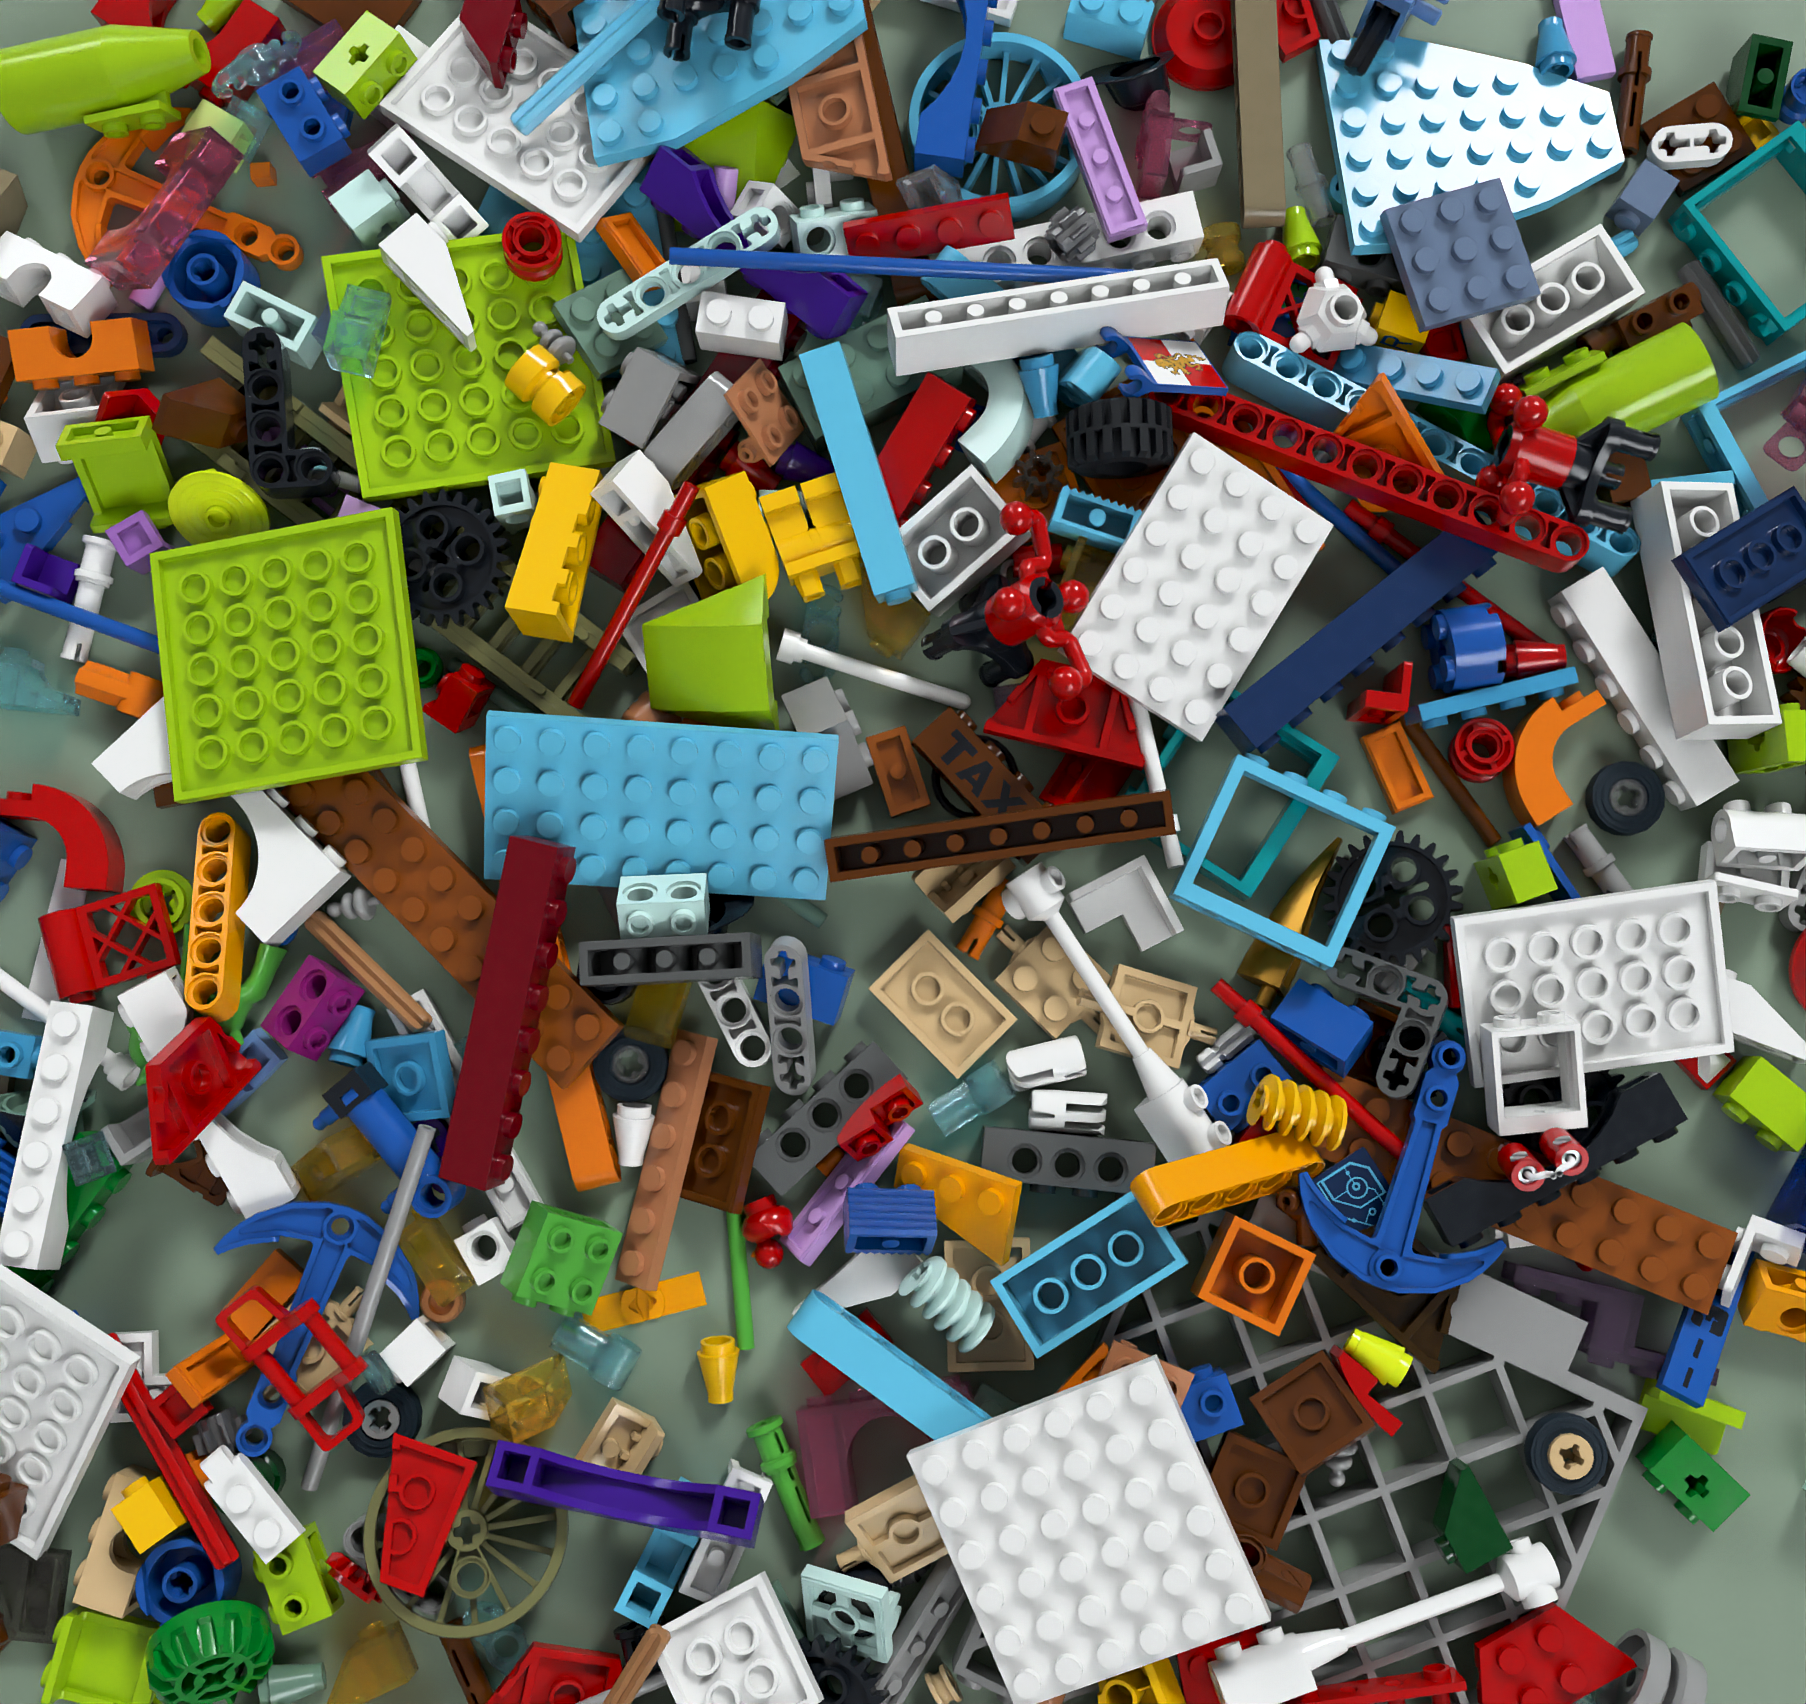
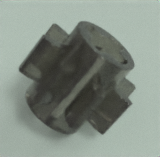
M1030 449L1026 463L1016 460L1014 469L1023 475L1014 478L1012 485L1013 488H1023L1025 491L1024 501L1027 502L1032 496L1040 497L1041 501L1046 503L1050 489L1055 492L1061 491L1062 483L1054 477L1060 476L1063 473L1064 465H1054L1051 460L1052 451L1049 450L1046 455H1036V452ZM1037 470L1040 476H1045L1044 482H1039L1036 476L1031 477L1032 471Z

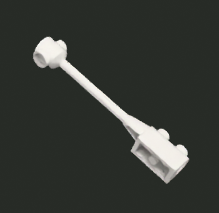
M1747 800L1727 802L1724 804L1723 809L1715 814L1711 826V840L1716 866L1799 871L1806 865V814L1792 813L1791 805L1786 802L1769 804L1764 808V812L1751 811L1750 803Z
M1039 862L1005 884L1007 889L1002 892V902L1006 911L1015 919L1020 920L1027 917L1029 921H1045L1132 1054L1133 1063L1147 1094V1097L1134 1111L1167 1162L1230 1145L1232 1135L1228 1126L1222 1121L1212 1123L1204 1111L1208 1106V1097L1203 1088L1197 1084L1188 1086L1183 1078H1179L1150 1047L1146 1046L1059 913L1065 898L1060 890L1064 889L1066 885L1062 872L1054 866L1046 869L1043 863Z
M1524 1536L1511 1540L1510 1543L1513 1549L1506 1552L1507 1554L1497 1557L1495 1574L1340 1630L1336 1628L1299 1634L1291 1632L1284 1635L1282 1627L1276 1626L1257 1633L1256 1637L1259 1644L1242 1650L1239 1641L1222 1645L1214 1649L1217 1660L1208 1662L1210 1676L1220 1704H1279L1315 1691L1317 1686L1311 1671L1341 1656L1348 1651V1648L1503 1591L1516 1602L1521 1601L1524 1609H1532L1549 1604L1559 1598L1555 1588L1560 1586L1561 1581L1556 1563L1542 1542L1532 1544L1529 1536Z

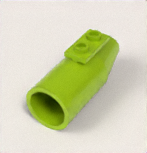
M117 24L104 25L1 48L0 112L16 131L24 135L81 123L103 133L107 138H124L129 136V131L137 129L162 130L166 128V123L182 120L181 112L174 109L171 105L170 94L209 73L211 69L210 53L201 34L193 29Z
M1684 322L1608 359L1604 351H1589L1588 347L1577 349L1563 357L1564 364L1550 371L1548 366L1539 368L1524 376L1525 383L1518 386L1523 397L1528 395L1539 396L1548 405L1549 414L1547 421L1542 427L1577 437L1602 423L1607 416L1624 420L1628 427L1648 432L1716 399L1719 395L1718 378L1710 355L1697 333Z

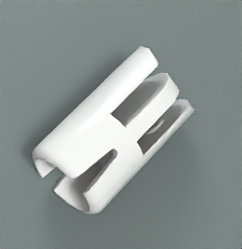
M1076 1035L1012 1050L1006 1055L1010 1085L1013 1090L1018 1092L1074 1079L1087 1074L1082 1046Z
M1034 1088L1031 1090L1029 1101H1032L1031 1108L1028 1110L1029 1129L1042 1132L1104 1136L1105 1126L1099 1122L1105 1121L1106 1109L1100 1106L1107 1104L1108 1094Z

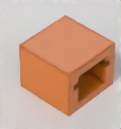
M271 162L250 163V179L256 187L277 186L276 169Z

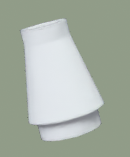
M620 1102L617 1104V1112L612 1115L619 1165L629 1167L643 1165L644 1154L655 1119V1115L651 1114L652 1105L643 1102Z

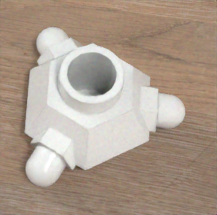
M1327 266L1318 268L1315 273L1316 283H1313L1314 287L1308 288L1296 322L1299 325L1297 328L1299 332L1291 338L1289 343L1290 349L1294 353H1303L1311 347L1312 350L1316 348L1320 353L1354 349L1355 345L1360 343L1364 346L1374 345L1378 339V333L1365 320L1367 313L1361 305L1359 298L1345 284H1339L1331 268Z

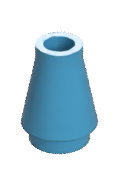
M1557 16L1545 18L1538 24L1535 67L1539 68L1540 75H1544L1548 71L1568 78L1574 71L1577 57L1564 30L1562 19Z
M1053 353L1038 354L1020 359L1021 369L1017 372L1031 405L1033 417L1037 419L1059 414L1057 407L1059 363H1054Z
M355 1005L327 1048L331 1051L328 1058L329 1061L350 1068H356L364 1064V1060H367L364 1042L371 1040L375 1010Z

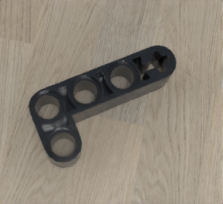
M261 326L252 328L245 334L242 341L251 477L265 495L273 499L314 498L331 495L340 484L339 471L325 452L319 449H296L290 357L288 351L275 331ZM265 352L267 357V364L271 369H268L266 367V364L260 357V355H264ZM266 387H278V391L273 398L269 400L259 399L262 390ZM271 427L281 428L280 434L275 440L269 442L262 440L263 434L267 429ZM319 465L327 467L323 478L316 481L308 480V473L313 467ZM273 468L283 469V475L280 480L274 483L265 482V476L268 471Z

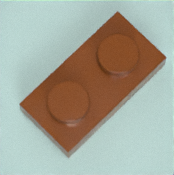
M900 726L866 737V743L874 762V768L891 819L931 806L906 726Z

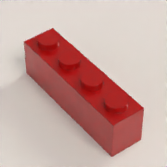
M929 371L877 457L899 528L909 520L907 517L915 503L919 506L924 503L933 488V484L929 482L937 467L942 470L947 465L955 451L951 443L959 431L965 433L977 414V411L972 409L977 400Z

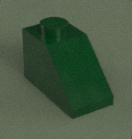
M1753 33L1732 58L1725 94L1734 114L1770 122H1776L1779 119L1792 52V41Z
M1457 1457L1449 1461L1432 1522L1440 1536L1434 1539V1542L1448 1565L1454 1562L1462 1571L1468 1574L1508 1552L1513 1547L1470 1467Z

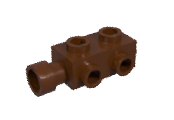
M1687 282L1603 326L1600 330L1593 328L1578 336L1576 347L1577 349L1588 347L1589 351H1604L1608 358L1611 351L1613 355H1616L1681 322L1688 324L1692 328L1693 325L1690 320L1705 312L1701 305V293L1693 282Z

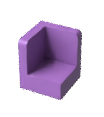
M143 510L105 530L126 567L142 575L151 571L149 553L175 549L174 546L163 540L148 513Z

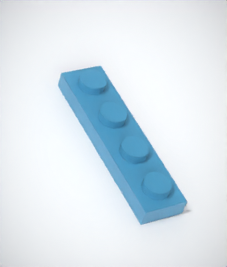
M1356 344L1354 349L1341 350L1332 372L1365 389L1370 386L1378 374L1384 372L1399 398L1480 414H1486L1501 379L1497 368L1376 346H1364L1363 344Z
M1575 666L1409 707L1408 712L1404 714L1406 725L1421 722L1423 730L1449 724L1448 715L1461 713L1462 720L1488 714L1486 709L1488 705L1499 703L1502 711L1526 705L1524 696L1537 693L1539 701L1565 695L1564 686L1575 684L1579 681Z

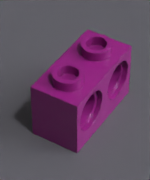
M309 954L260 1026L287 1050L317 1062L365 990L337 967Z

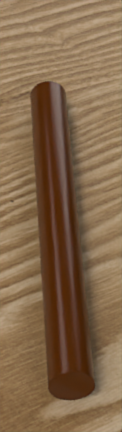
M1404 715L1399 717L1397 722H1401L1409 739L1486 846L1490 847L1502 839L1426 731L1423 730L1420 723L1406 725Z

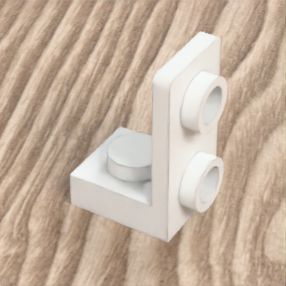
M1752 1214L1747 1228L1738 1226L1736 1230L1738 1235L1732 1252L1737 1254L1732 1266L1726 1264L1718 1289L1723 1290L1720 1305L1730 1308L1751 1251L1760 1253L1764 1259L1780 1265L1787 1263L1797 1267L1803 1252L1806 1234Z

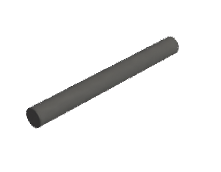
M656 210L663 258L665 261H668L670 247H678L674 218L671 215H666ZM679 271L678 279L682 282L681 271ZM686 303L677 308L679 318L675 326L682 359L686 365L696 363L697 358L690 316Z

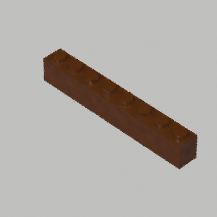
M1170 789L834 836L825 839L824 844L830 882L1173 835L1176 834Z

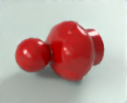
M771 1194L743 1206L746 1218L741 1228L745 1240L757 1244L751 1254V1258H755L758 1265L766 1269H772L780 1265L784 1256L783 1247L772 1237L778 1234L783 1237L788 1236L793 1229L792 1212L786 1206L778 1204L775 1195Z

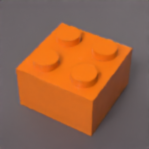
M1226 1211L1190 1291L1198 1298L1279 1337L1316 1254Z

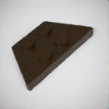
M1377 1224L1358 1232L1371 1238ZM1414 1237L1412 1251L1415 1254L1436 1257ZM1322 1245L1308 1250L1316 1254L1313 1264L1400 1345L1405 1347L1426 1369L1433 1374L1439 1370L1441 1361L1438 1360L1444 1334L1448 1335L1452 1320L1451 1307L1457 1301L1460 1285L1438 1293H1395L1376 1288L1358 1280L1331 1259ZM1389 1259L1383 1260L1380 1265L1381 1272L1385 1276L1391 1275L1394 1271L1393 1262Z

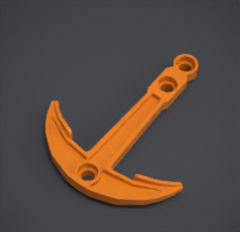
M173 107L181 112L182 120L166 123V128L162 130L129 131V136L124 138H107L103 136L88 151L79 167L73 184L70 213L77 244L89 266L100 271L109 280L110 287L116 285L117 282L112 263L114 238L107 227L113 207L117 204L191 231L208 229L221 232L232 240L246 256L260 262L272 261L282 271H293L304 260V251L293 236L284 233L277 235L270 226L235 212H223L132 171L133 166L146 147L152 152L157 151L175 131L185 125V120L192 111V108ZM109 177L104 184L99 185L102 178ZM249 237H257L253 244L246 246V241ZM286 252H294V255L290 259L286 261L282 260L283 255Z

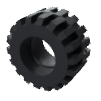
M1118 397L1092 401L1072 409L1066 414L1068 469L1073 473L1089 478L1126 479L1154 474L1169 467L1174 461L1172 408L1165 403L1152 399Z

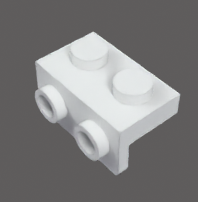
M1707 841L1701 846L1698 881L1707 879L1716 881L1718 902H1742L1754 905L1755 909L1762 912H1778L1798 900L1799 890L1789 888L1790 871L1717 867L1712 841Z

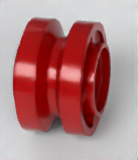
M523 212L515 215L507 222L502 232V246L505 262L510 271L517 277L531 282L543 281L553 276L560 268L563 260L561 233L555 222L548 216L538 212ZM530 242H536L543 246L535 252L523 249V246Z
M1476 718L1465 723L1451 740L1447 753L1448 761L1454 772L1463 780L1472 783H1485L1495 779L1511 762L1515 745L1510 731L1502 723L1490 718ZM1478 743L1485 746L1489 751V758L1477 756L1472 749V744Z

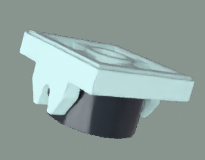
M865 1561L849 1569L847 1572H843L839 1565L835 1567L834 1571L807 1564L801 1573L807 1639L813 1641L821 1634L824 1636L826 1645L829 1646L833 1640L839 1637L842 1644L841 1650L847 1652L855 1644L858 1646L856 1655L865 1658L870 1657L872 1660L887 1664L893 1654L892 1634L901 1613V1606L897 1605L900 1593L892 1591V1585L882 1572Z

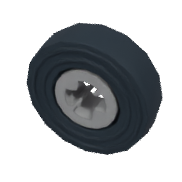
M378 1378L364 1383L353 1392L365 1412V1419L362 1425L346 1438L356 1451L368 1457L387 1458L392 1456L393 1432L415 1440L422 1425L423 1410L418 1395L410 1386L407 1387L403 1382L400 1384L395 1381L391 1383L387 1378ZM345 1406L343 1412V1427L353 1420L347 1406ZM376 1407L378 1412L384 1408L391 1412L388 1416L389 1422L392 1423L390 1428H388L387 1423L382 1427H378L375 1424L378 1418L374 1412Z

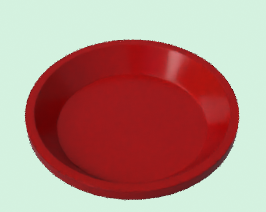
M1166 0L1161 6L1152 26L1151 47L1153 55L1165 51H1174L1175 56L1166 63L1168 77L1180 86L1196 91H1216L1234 84L1230 0Z

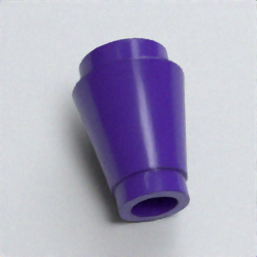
M796 441L795 444H791L780 456L774 472L783 475V480L803 483L833 473L835 469L831 461Z

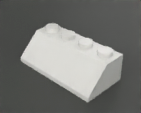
M1602 224L1595 226L1531 264L1541 292L1535 300L1461 321L1469 359L1475 365L1497 368L1501 375L1498 385L1505 383L1572 344L1578 336L1593 328L1597 329L1627 312L1646 293Z

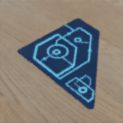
M1361 1147L1312 1179L1323 1196L1348 1218L1345 1225L1359 1231L1377 1224L1390 1185L1364 1147Z

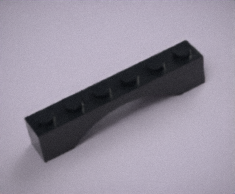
M1645 1072L1608 1092L1599 1116L1588 1133L1579 1141L1589 1156L1588 1166L1582 1173L1575 1176L1563 1174L1562 1177L1557 1176L1556 1179L1545 1178L1540 1188L1530 1192L1519 1190L1509 1178L1472 1179L1455 1175L1426 1191L1423 1207L1445 1244L1451 1247L1459 1245L1460 1249L1469 1247L1483 1239L1482 1231L1497 1223L1498 1227L1501 1228L1519 1220L1523 1216L1520 1210L1536 1203L1540 1207L1558 1199L1562 1195L1559 1189L1572 1182H1575L1576 1185H1582L1595 1179L1601 1174L1598 1168L1612 1160L1615 1164H1620L1632 1159L1640 1153L1637 1147L1652 1139L1654 1143H1659L1669 1139L1679 1132L1676 1126L1688 1120L1661 1072ZM1553 1164L1543 1167L1545 1171H1556Z

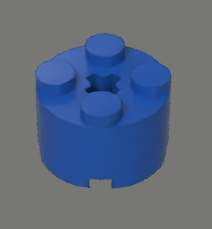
M208 229L192 231L187 234L188 238L179 244L174 242L165 253L161 269L163 282L174 300L197 322L209 327H229L231 325L223 315L241 283L245 281L261 289L258 270L241 249L225 234Z
M1490 603L1435 610L1436 613L1431 617L1430 624L1422 625L1421 642L1424 649H1429L1432 665L1428 669V678L1433 690L1442 689L1445 693L1492 687L1502 683L1505 672L1497 673L1498 661L1506 660V642L1498 614H1489L1487 611L1492 607Z
M193 1529L182 1530L157 1546L148 1555L144 1564L141 1565L135 1583L138 1604L146 1616L151 1615L161 1623L159 1626H162L172 1617L192 1607L214 1601L231 1600L236 1595L241 1581V1558L239 1557L224 1569L216 1570Z

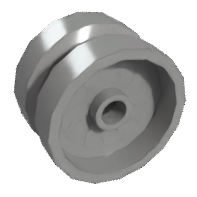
M1636 1628L1626 1632L1614 1646L1632 1658L1637 1667L1596 1690V1704H1705L1708 1690L1707 1672L1701 1661L1675 1647L1668 1649L1666 1642Z

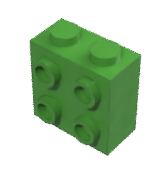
M532 1200L500 1283L512 1293L511 1299L521 1305L535 1308L537 1302L550 1305L549 1309L563 1316L573 1317L575 1312L592 1315L623 1233L605 1221Z

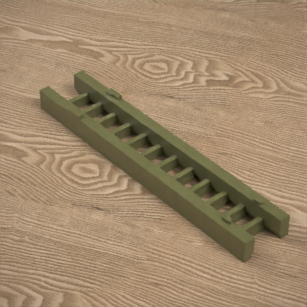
M212 336L199 352L213 365L232 378L234 381L230 386L245 396L243 358ZM266 387L262 390L259 399L269 400L273 398L278 391V387ZM292 395L294 426L297 427L295 431L296 449H300L304 445L308 446L314 440L329 452L328 456L338 470L345 464L358 474L353 441ZM248 438L242 443H235L231 447L227 446L221 449L186 441L228 474L249 485L261 499L295 525L325 520L309 508L313 503L311 502L313 498L273 499L265 495L251 477L249 461L246 460L249 456ZM273 468L268 471L265 476V482L274 483L280 480L283 469ZM350 491L347 494L360 500L363 499L362 493ZM423 495L392 499L393 502L389 507L401 510L406 514L410 511L407 499L411 498L419 505H422ZM344 499L328 519L338 517ZM438 522L434 524L429 535L434 539L441 536L444 531V523ZM463 527L458 529V535L464 532ZM473 543L467 547L465 551L466 561H471L478 556L480 552L479 543ZM516 564L502 566V571L511 577V581H498L497 586L501 590L506 586L510 589L517 569ZM457 582L450 586H444V597L449 594ZM491 594L489 600L493 603L498 596ZM482 605L478 607L480 618L487 610ZM579 613L574 638L585 645L587 649L553 692L537 681L536 678L563 645V641L543 638L523 665L519 667L503 655L521 633L511 616L506 619L488 643L471 631L478 621L468 614H464L465 622L463 627L456 625L450 617L447 629L437 626L434 618L433 623L430 625L433 630L544 714L584 717L571 707L567 701L604 631ZM619 642L607 662L626 677L628 675L631 676L640 665L636 655Z

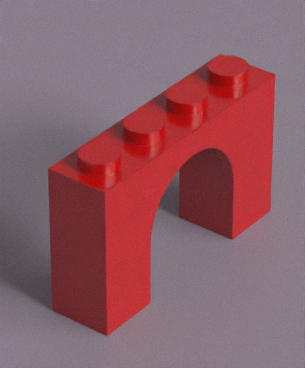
M98 0L90 12L101 26L117 24L164 28L166 17L177 0ZM243 0L222 31L206 43L211 58L209 73L182 88L187 89L190 85L199 91L198 95L202 99L209 101L219 108L223 106L235 115H238L280 56L284 37H290L277 16L251 0Z

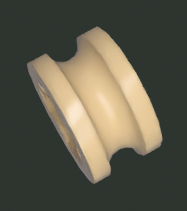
M944 1663L938 1666L939 1671L936 1674L928 1672L924 1675L928 1688L937 1704H949L953 1700L959 1703L963 1700L956 1680Z

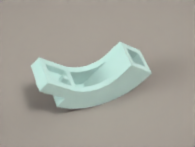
M1012 358L963 367V372L989 392V397L981 417L957 441L968 461L995 484L1019 460L1028 444L1033 428V411L1017 371L1019 369Z

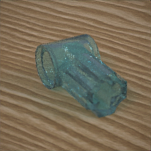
M994 1059L962 1079L963 1083L945 1092L926 1106L945 1137L981 1114L987 1115L1017 1095Z
M575 1315L564 1318L549 1345L553 1350L588 1369L587 1373L594 1380L616 1391L622 1390L642 1354V1349L630 1340L615 1333L607 1334Z

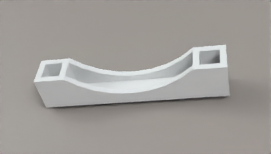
M175 966L117 996L121 1003L118 1005L119 1014L129 1028L135 1027L143 1041L140 1043V1049L147 1062L155 1057L193 1020L195 1010L185 1001V983ZM221 1112L194 1139L195 1141L200 1139L208 1154L205 1155V1161L211 1173L216 1178L221 1176L229 1189L226 1192V1196L231 1208L238 1215L242 1213L245 1219L257 1212L280 1206L293 1200L301 1189L298 1180L280 1150L264 1145L243 1133Z
M59 1001L50 1002L0 1231V1264L4 1266L34 1270H60L69 1228L67 1175L68 1156L70 1154H67L65 1157L62 1145L71 1142L73 1139L85 1094L96 1069L106 1054L114 1012L90 1005Z

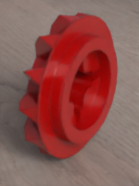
M332 1552L325 1560L331 1566L327 1573L367 1604H370L372 1600L381 1604L382 1600L377 1594L368 1572L343 1553Z

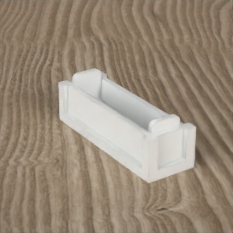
M731 1458L727 1466L729 1474L723 1486L761 1493L765 1503L773 1485L771 1476L765 1475L764 1472L759 1475L740 1467L739 1461ZM700 1538L686 1573L681 1572L678 1592L704 1603L726 1592L745 1547Z

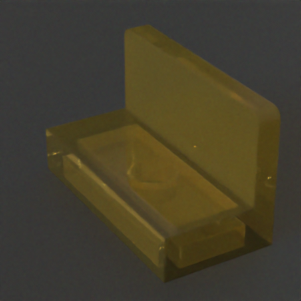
M693 982L638 985L624 1028L625 1037L672 1049Z
M412 1209L410 1212L415 1221L403 1229L398 1245L438 1306L445 1307L474 1285L476 1281L457 1246L439 1219L423 1217Z

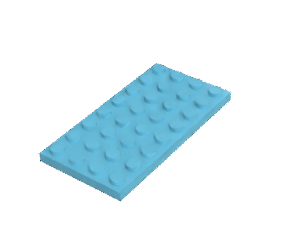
M488 710L486 715L484 879L501 880L510 836H533L576 847L574 854L576 872L569 883L572 885L619 887L620 878L624 876L707 873L708 893L826 900L828 865L824 840L831 838L839 736L836 734Z

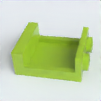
M149 415L65 425L55 445L61 461L72 460L94 513L90 523V528L94 534L105 533V530L140 510L148 513L157 530L173 524L168 510V498L175 483L156 432L152 430L153 424Z
M81 1605L61 1617L53 1633L52 1641L56 1644L53 1659L46 1665L40 1681V1686L44 1688L41 1704H53L58 1699L80 1704H162L156 1698L155 1692L149 1688L145 1660L147 1644L153 1634L161 1627L159 1626L161 1623L126 1615L121 1619Z

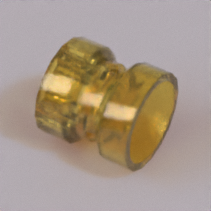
M1220 222L1205 227L1203 229L1204 239L1201 244L1202 248L1207 251V256L1204 260L1218 258L1226 277L1244 270L1246 266L1243 251L1238 246L1242 240L1240 225L1235 222Z

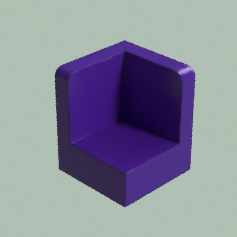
M27 543L11 581L21 587L72 604L79 581L75 580L74 571L80 568L81 565L49 554L39 547Z

